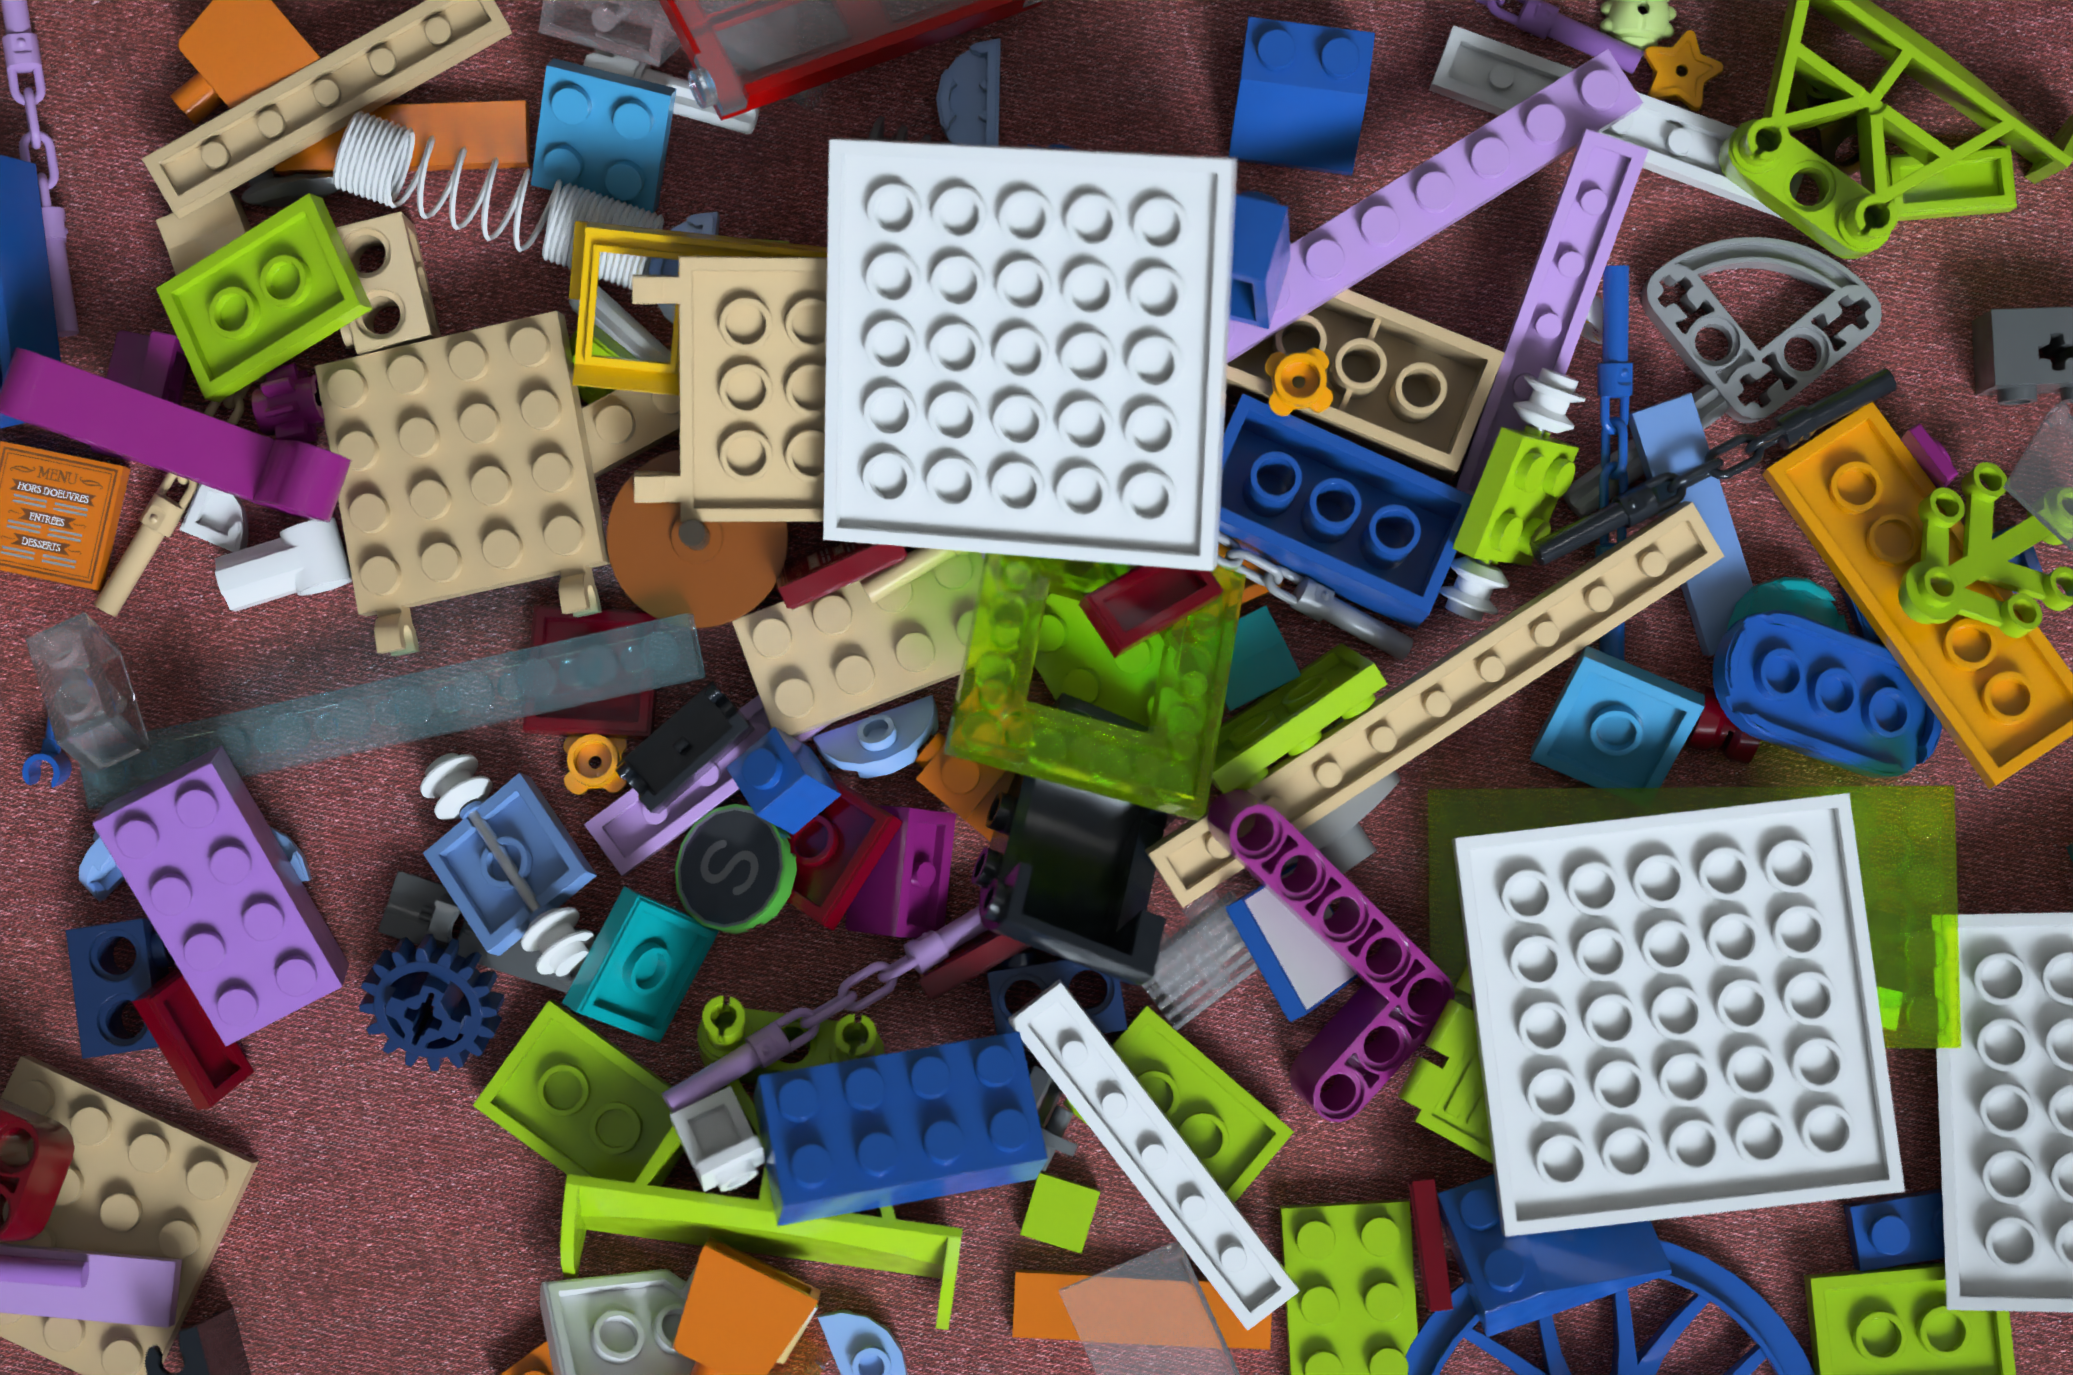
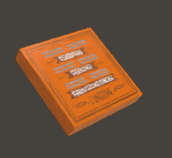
M0 441V571L101 591L106 580L131 469L111 463Z

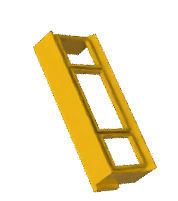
M575 220L569 299L580 300L572 385L680 396L679 304H675L670 363L592 355L600 252L679 260V256L828 257V247Z

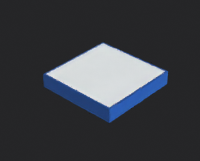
M1297 863L1281 871V879L1292 874L1297 867ZM1262 884L1225 907L1235 928L1290 1022L1308 1014L1358 977ZM1330 904L1325 908L1323 919H1327L1335 914Z

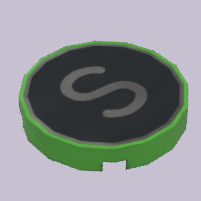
M739 804L713 809L695 822L681 843L675 865L676 889L686 912L702 926L731 934L749 932L746 929H751L757 924L764 925L776 917L791 895L797 872L796 854L791 853L790 843L787 839L791 838L788 832L756 816L751 807Z

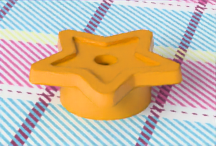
M1692 30L1684 32L1672 47L1649 46L1643 52L1645 59L1653 70L1652 84L1647 96L1658 100L1681 101L1693 111L1701 109L1704 84L1721 74L1724 68L1720 61L1700 53L1696 34ZM1676 67H1685L1687 74L1683 77L1677 75Z

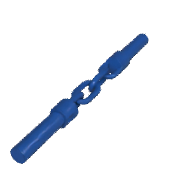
M1629 265L1606 266L1603 272L1602 363H1597V395L1600 396V423L1602 426V470L1599 477V509L1609 505V479H1619V494L1628 490L1627 425L1629 421V396L1633 395V363L1628 362ZM1610 398H1620L1619 417H1610ZM1618 434V462H1610L1611 435ZM1622 526L1617 529V542H1609V533L1600 537V544L1595 545V558L1626 539L1627 528ZM1625 622L1599 638V651L1622 661H1625Z

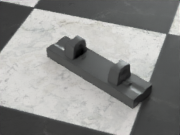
M398 871L378 932L398 939L407 937L412 943L420 945L426 934H433L437 948L445 949L453 938V925L461 911L442 883L409 872ZM464 918L457 939L459 940L458 954L466 958L477 951L482 955L478 963L479 965L565 993L569 991L580 968L565 976H557L555 973L540 974L536 969V963L542 952L540 950L525 951L521 946L522 938L500 956L487 953ZM574 926V930H575L576 932H577V931L585 930V929H582V928H579V927ZM592 932L596 940L598 933Z

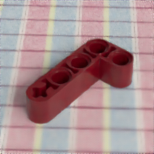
M0 1098V1241H26L39 1235L48 1223L71 1165L75 1147L70 1131L63 1124L3 1098ZM32 1138L34 1148L33 1153L29 1159L27 1149L28 1144ZM7 1201L9 1211L7 1219L4 1221L3 1208Z

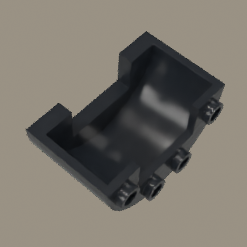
M1062 693L1048 713L1038 710L1033 715L1024 737L1023 744L1024 747H1027V750L1014 775L1007 793L1000 791L996 795L988 812L986 827L994 830L990 846L982 850L972 874V884L981 887L979 897L980 920L985 929L1134 986L1142 985L1154 977L1166 923L1165 917L1147 911L1156 868L1145 852V849L1161 840L1165 828L1191 805L1203 749Z

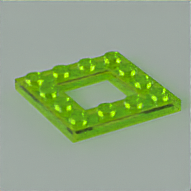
M985 553L944 754L1198 821L1206 813L1246 575L1215 567L1211 572L1224 592L1217 600L1166 629L1148 733L1027 701L1048 592L1081 601L1085 595L1138 565Z

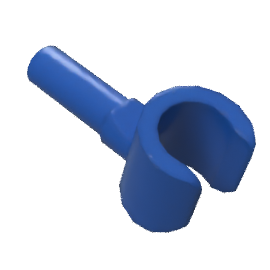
M51 698L41 752L30 756L24 762L22 775L26 784L30 786L38 783L43 760L51 764L53 768L52 788L63 784L70 777L72 771L71 762L68 756L61 751L63 742L61 737L67 706L66 699Z

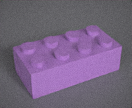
M222 745L105 804L92 824L225 1046L343 987L349 962Z

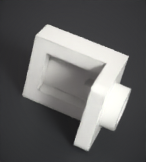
M731 1086L670 1114L671 1122L704 1192L717 1185L721 1191H728L739 1187L757 1175L755 1167L765 1163L763 1147L758 1137L754 1136Z

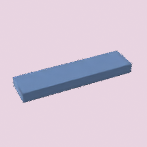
M1692 393L1683 394L1629 413L1628 424L1646 480L1665 472H1672L1680 476L1704 464L1705 456L1710 449ZM1712 476L1686 488V495L1681 501L1694 503L1725 556L1681 585L1702 654L1707 656L1715 654L1721 638L1727 631V626L1736 603L1753 586L1720 480ZM1664 482L1651 489L1657 503L1675 495L1667 492V485L1670 482ZM1673 506V507H1671V508H1669V509H1667V510H1665V511L1659 513V514H1658V517H1660V516L1663 515L1664 513L1668 512L1669 510H1671V509L1674 508L1675 506Z

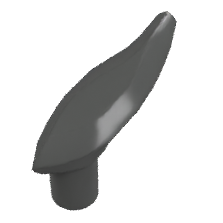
M270 168L249 180L251 187L244 191L241 200L260 206L287 207L308 193L323 198L342 189H336L333 183V172L313 175L295 173L285 177L274 178Z

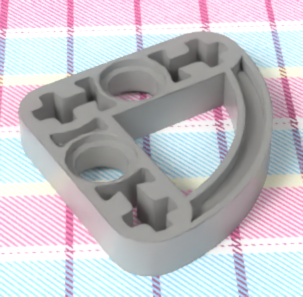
M1731 238L1708 243L1689 250L1659 268L1645 282L1641 292V306L1647 317L1703 386L1711 384L1717 389L1719 395L1727 402L1728 409L1725 413L1733 420L1742 423H1756L1774 413L1870 337L1879 327L1882 317L1881 304L1876 295L1848 268L1817 250L1798 243L1775 238ZM1751 268L1769 270L1801 280L1827 297L1766 346L1758 350L1700 277L1729 269ZM1661 281L1669 287L1677 283L1684 287L1686 292L1681 296L1680 302L1690 315L1700 306L1706 312V315L1695 320L1684 333H1682L1677 325L1687 318L1685 313L1675 303L1665 308L1658 300L1664 292L1662 285L1659 283ZM1838 301L1846 308L1854 303L1858 305L1862 314L1858 316L1856 321L1861 329L1859 330L1857 326L1850 324L1829 339L1827 334L1821 329L1842 313ZM1812 319H1816L1818 327L1811 323ZM1712 327L1719 329L1725 335L1728 341V350L1723 359L1710 361L1704 359L1698 353L1695 347V338L1699 330ZM1803 338L1813 344L1817 359L1811 370L1798 371L1788 365L1784 357V349L1790 339ZM1832 343L1838 347L1837 351L1833 350ZM1764 357L1768 359L1770 366L1762 362ZM1772 370L1779 380L1760 394L1759 399L1764 406L1761 408L1755 402L1744 406L1737 397L1744 390L1739 380L1742 378L1745 383L1750 385ZM1782 381L1789 385L1790 388L1788 390L1784 389Z

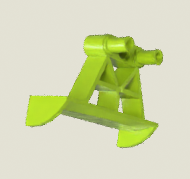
M1788 0L1763 118L1744 122L1723 141L1719 150L1718 162L1722 173L1732 183L1829 252L1843 259H1857L1880 248L1888 240L1892 230L1895 228L1899 213L1897 206L1893 201L1887 205L1885 203L1996 139H1999L2006 145H2011L2014 151L2033 163L2025 178L2034 184L2067 168L2073 161V114L2069 116L2053 139L2049 140L1983 81L1943 50L1871 1ZM1809 5L1889 61L1868 91L1801 44ZM1903 71L1986 131L1951 150L1880 100ZM1794 73L1835 101L1785 114ZM1856 116L1861 185L1792 137L1790 132ZM1884 137L1925 165L1889 187ZM1794 175H1807L1817 183L1819 198L1815 205L1804 206L1792 197L1790 182Z
M717 996L711 999L704 1007L702 1020L697 1030L699 1052L704 1067L746 1044L745 1038L785 1014L743 1008L742 1004L733 997H730L729 1005L724 1004V996ZM849 1014L840 1021L826 1019L819 1024L817 1035L811 1041L804 1044L808 1047L809 1053L802 1061L787 1064L777 1060L764 1069L758 1066L714 1093L731 1086L754 1136L758 1137L762 1145L755 1105L740 1082L757 1084L758 1076L884 1055V1044L877 1034L874 1023L867 1016L862 1015L861 1024L855 1023V1014ZM802 1017L781 1028L786 1034L788 1041L794 1040L808 1031L809 1028H802L800 1026ZM674 1126L671 1127L634 1183L567 1174L560 1243L563 1277L573 1279L578 1277L586 1230L704 1246L711 1236L744 1252L942 1279L935 1329H949L963 1228L898 1220L895 1217L892 1205L875 1208L878 1217L847 1213L777 1226L766 1163L759 1200L661 1187L685 1152Z

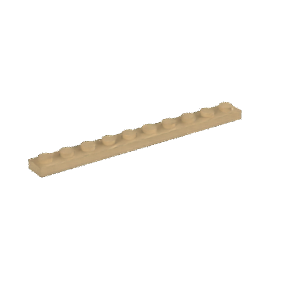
M1683 501L1374 701L1362 713L1338 724L1323 734L1320 740L1308 750L1298 755L1289 756L1270 768L1266 777L1247 791L1277 810L1301 832L1725 556L1694 503ZM1209 809L1145 849L1148 857L1182 908L1244 869L1210 833L1207 823ZM1255 813L1248 814L1241 820L1237 828V838L1245 836L1251 831L1255 823Z

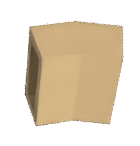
M231 191L181 219H178L174 213H171L156 220L176 276L252 229L240 199Z

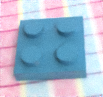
M553 58L546 65L531 185L553 191L556 181L561 179V190L566 184L571 183L572 186L577 185L578 188L583 187L584 190L589 189L590 192L601 193L603 197L607 195L609 199L613 197L615 201L619 199L621 203L626 202L627 205L632 204L633 207L644 208L645 212L650 210L651 214L654 213L659 207L677 88Z
M1586 646L1583 648L1531 747L1530 760L1648 809L1705 707V695Z

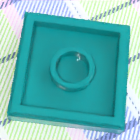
M624 886L562 1003L577 1013L660 1043L719 930L702 926L688 913Z

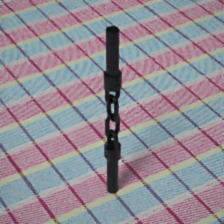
M1883 368L1807 407L1801 405L1795 409H1790L1787 413H1782L1770 420L1771 430L1759 437L1752 434L1738 435L1713 447L1707 452L1704 464L1680 476L1672 472L1661 473L1614 496L1611 504L1532 542V553L1537 562L1543 566L1622 526L1629 529L1680 503L1686 495V488L1710 476L1722 480L1731 478L1757 465L1762 460L1765 449L1778 443L1780 447L1787 450L1803 440H1808L1817 429L1896 391L1897 384L1895 378L1888 369ZM1748 443L1744 448V452L1747 455H1753L1752 457L1726 470H1720L1724 466V460L1716 458L1717 456L1741 444ZM1664 482H1670L1667 485V492L1675 495L1657 503L1651 489Z

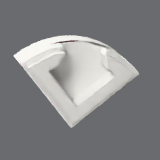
M199 484L179 530L232 552L245 549L247 547L249 530L247 515L240 499L228 493Z

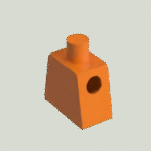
M212 0L182 35L177 44L178 49L198 72L174 91L170 97L185 115L197 125L223 102L232 109L320 60L321 57L272 0Z
M710 1236L698 1259L673 1349L696 1361L690 1375H767L813 1312L819 1300L821 1290Z

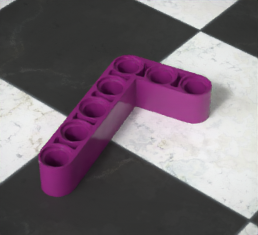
M15 348L0 389L1 414L302 519L330 523L351 463L350 459L331 451L295 440H274L21 348Z
M1233 789L1231 792L1222 793L1211 804L1207 816L1208 828L1214 839L1364 982L1358 991L1297 1056L1291 1066L1289 1076L1291 1087L1295 1093L1321 1117L1330 1122L1349 1120L1363 1109L1430 1035L1448 1000H1454L1455 998L1454 986L1448 976L1277 810L1247 790ZM1255 813V823L1251 831L1245 836L1237 838V828L1241 820L1248 814ZM1298 855L1297 867L1293 873L1281 879V869L1285 862L1291 857ZM1340 897V904L1335 914L1327 919H1323L1327 905L1335 898ZM1382 938L1381 946L1377 953L1371 958L1366 959L1367 950L1370 945L1377 939ZM1423 979L1419 991L1411 998H1408L1412 985L1418 980ZM1379 1027L1376 1038L1370 1044L1364 1046L1365 1038L1369 1032ZM1336 1075L1332 1087L1326 1092L1320 1093L1325 1080Z

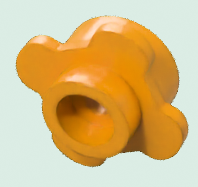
M1311 348L1306 353H1294L1288 356L1282 352H1275L1268 357L1264 369L1272 380L1273 394L1268 401L1272 412L1278 416H1288L1296 409L1310 408L1316 413H1321L1329 408L1333 400L1331 390L1326 387V369L1329 365V359L1322 350ZM1299 376L1304 379L1305 385L1302 388H1296L1293 385L1292 381L1295 377Z
M598 734L568 736L566 738L563 748L568 754L567 765L569 772L564 777V784L571 793L582 795L588 789H606L609 793L615 794L625 788L627 781L623 780L615 769L617 768L616 765L622 760V754L627 749L626 739L606 738ZM594 757H599L602 761L601 766L596 769L592 768L590 760Z

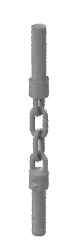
M1219 532L1218 542L1231 550L1226 553L1225 558L1218 555V566L1227 570H1233L1257 584L1266 586L1271 594L1289 603L1291 608L1318 622L1324 619L1400 661L1404 660L1409 654L1413 645L1411 637L1334 597L1335 591L1307 576L1302 577L1286 567L1275 565L1248 550L1242 549L1234 539ZM1244 559L1266 571L1264 576L1242 565ZM1283 577L1297 584L1292 594L1277 586L1281 584Z

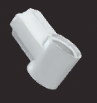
M331 518L330 523L314 520L299 523L282 530L279 533L281 538L215 558L216 580L220 593L224 596L229 609L239 611L294 593L300 596L312 595L350 583L352 581L351 571L335 518Z

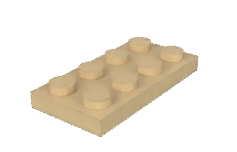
M969 551L967 555L954 556L873 604L859 581L862 579L793 610L791 608L787 609L783 601L732 621L771 728L775 726L788 735L796 737L1018 653V648L981 552Z

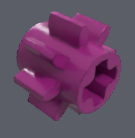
M295 363L277 367L266 374L268 382L261 383L260 388L255 389L252 393V409L260 430L267 436L275 434L277 440L286 439L304 443L318 440L316 428L323 426L325 419L316 374L308 376L306 370L298 371Z

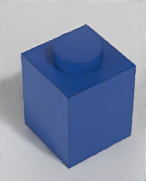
M775 726L726 767L756 816L793 835L842 795L811 747Z

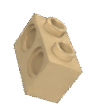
M397 212L336 227L373 308L340 329L346 347L348 349L355 348L357 354L364 355L442 337L415 225L402 212ZM373 246L385 247L386 257L382 266L374 272H360L359 261L362 254ZM389 306L399 307L400 321L397 327L389 333L376 334L374 319L378 312Z

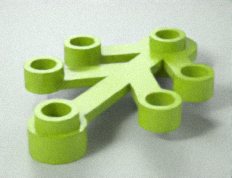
M1982 462L1963 477L1961 487L1966 497V510L1961 497L1955 491L1945 487L1935 489L1920 502L1918 514L1923 523L1921 560L1904 573L1898 590L1900 606L1911 619L1922 624H1940L1951 620L1959 614L1999 627L2009 637L2021 638L2038 627L2042 621V610L2035 599L2042 600L2048 608L2055 611H2064L2073 605V569L2058 567L2051 573L2045 574L2008 562L2041 541L2050 545H2061L2073 537L2072 489L2056 488L2049 490L2030 505L2026 520L1993 540L1994 501L2002 496L2008 487L2007 477L1997 465L1990 462ZM1980 479L1988 485L1989 490L1981 484ZM1936 504L1945 510L1946 516L1938 510ZM1965 513L1963 558L1949 566V528L1961 520ZM1980 580L2017 592V594L2002 602L1965 587ZM2057 584L2062 586L2066 595L2058 589ZM2014 610L2022 616L2023 622L2016 617Z

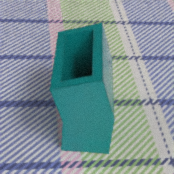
M1266 605L1195 640V649L1224 707L1229 711L1301 676Z

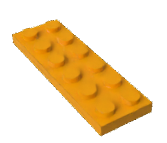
M1874 402L1861 407L1765 470L1762 476L1988 789L1998 785L2073 735V673L2039 627H2036L2021 638H2012L2004 634L1999 627L1959 614L1945 623H1918L1911 619L1901 608L1898 600V590L1902 577L1911 566L1921 560L1923 523L1918 514V506L1924 498L1937 488ZM1936 504L1938 510L1946 516L1945 510ZM1960 520L1949 528V566L1963 558L1964 525ZM1980 580L1965 587L2002 602L2014 595L2011 590ZM2014 610L2016 617L2023 622L2022 616Z

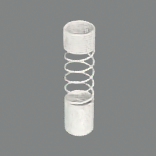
M362 110L355 113L349 121L335 160L333 183L337 190L341 188L343 192L347 190L349 194L354 192L355 196L360 194L361 198L366 196L367 200L372 199L373 202L385 203L386 207L390 206L392 209L401 206L410 197L418 184L417 207L420 216L424 220L434 216L440 210L450 193L449 218L455 230L464 228L472 220L483 201L481 229L487 242L500 235L515 211L513 240L518 252L528 249L533 244L548 218L542 249L544 261L549 260L550 263L555 262L557 265L562 264L563 267L568 266L569 270L572 265L575 220L663 229L664 218L662 214L657 216L656 212L652 214L650 210L645 212L644 208L639 209L638 206L633 207L632 204L621 203L619 199L615 201L613 197L609 199L607 195L603 197L601 193L596 194L595 191L590 192L589 189L584 190L583 187L578 188L577 185L572 186L571 183L566 184L561 190L562 181L559 179L555 183L549 201L535 230L526 243L520 246L519 229L521 213L531 173L528 168L523 173L516 194L503 220L492 235H489L487 217L492 185L499 163L497 157L492 160L486 180L473 207L466 218L460 224H457L455 204L460 173L467 153L466 146L460 149L455 168L441 197L429 213H425L423 208V191L428 161L435 143L434 135L428 138L423 158L409 187L403 196L394 203L409 170L415 145L414 131L412 127L407 129L405 125L401 127L399 123L396 125L393 121L389 123L387 119L376 118L375 114L372 116L369 113L364 114ZM600 252L598 278L599 280L604 278L605 282L610 280L611 284L616 282L617 286L622 284L623 288L628 287L629 290H632V274L648 275L652 257Z

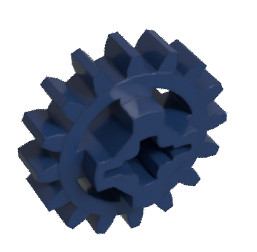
M426 934L418 948L407 937L400 939L393 952L384 949L380 953L362 982L361 988L367 993L359 1005V1010L367 1014H375L366 1028L368 1034L384 1033L388 1037L382 1049L386 1054L395 1051L398 1047L405 1050V1065L412 1067L420 1056L427 1058L431 1071H438L445 1057H448L456 1068L463 1067L470 1053L479 1057L484 1052L490 1038L494 1037L501 1023L502 1017L498 1015V1012L504 1002V994L490 991L498 975L495 971L480 973L476 967L482 957L479 952L476 951L466 958L458 954L459 940L452 938L446 948L442 949L437 948L433 934ZM431 993L434 994L433 1001L430 999ZM431 1005L434 1006L433 1013L430 1011Z

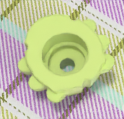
M1610 0L1600 6L1601 12L1606 15V19L1600 23L1599 28L1602 32L1608 33L1609 36L1644 51L1649 46H1658L1657 41L1673 36L1674 28L1669 21L1676 17V10L1668 5L1670 0ZM1638 7H1645L1647 14H1641L1638 11Z

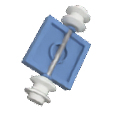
M449 753L437 758L427 767L425 771L426 777L420 785V792L426 798L440 797L434 809L438 819H462V821L423 852V854L486 952L500 956L522 938L521 946L525 951L540 950L542 952L536 963V969L540 974L555 973L557 976H565L576 971L585 961L589 953L588 950L594 943L595 936L589 930L577 932L574 930V926L580 917L576 908L558 907L594 879L597 874L531 777L519 772L488 798L493 784L486 776L473 777L478 768V761L475 756L471 754L458 755L457 753Z

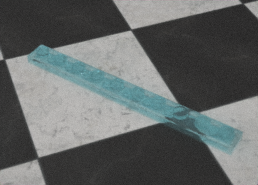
M685 613L77 747L87 807L88 809H102L105 804L221 745L242 779L706 678L694 615Z

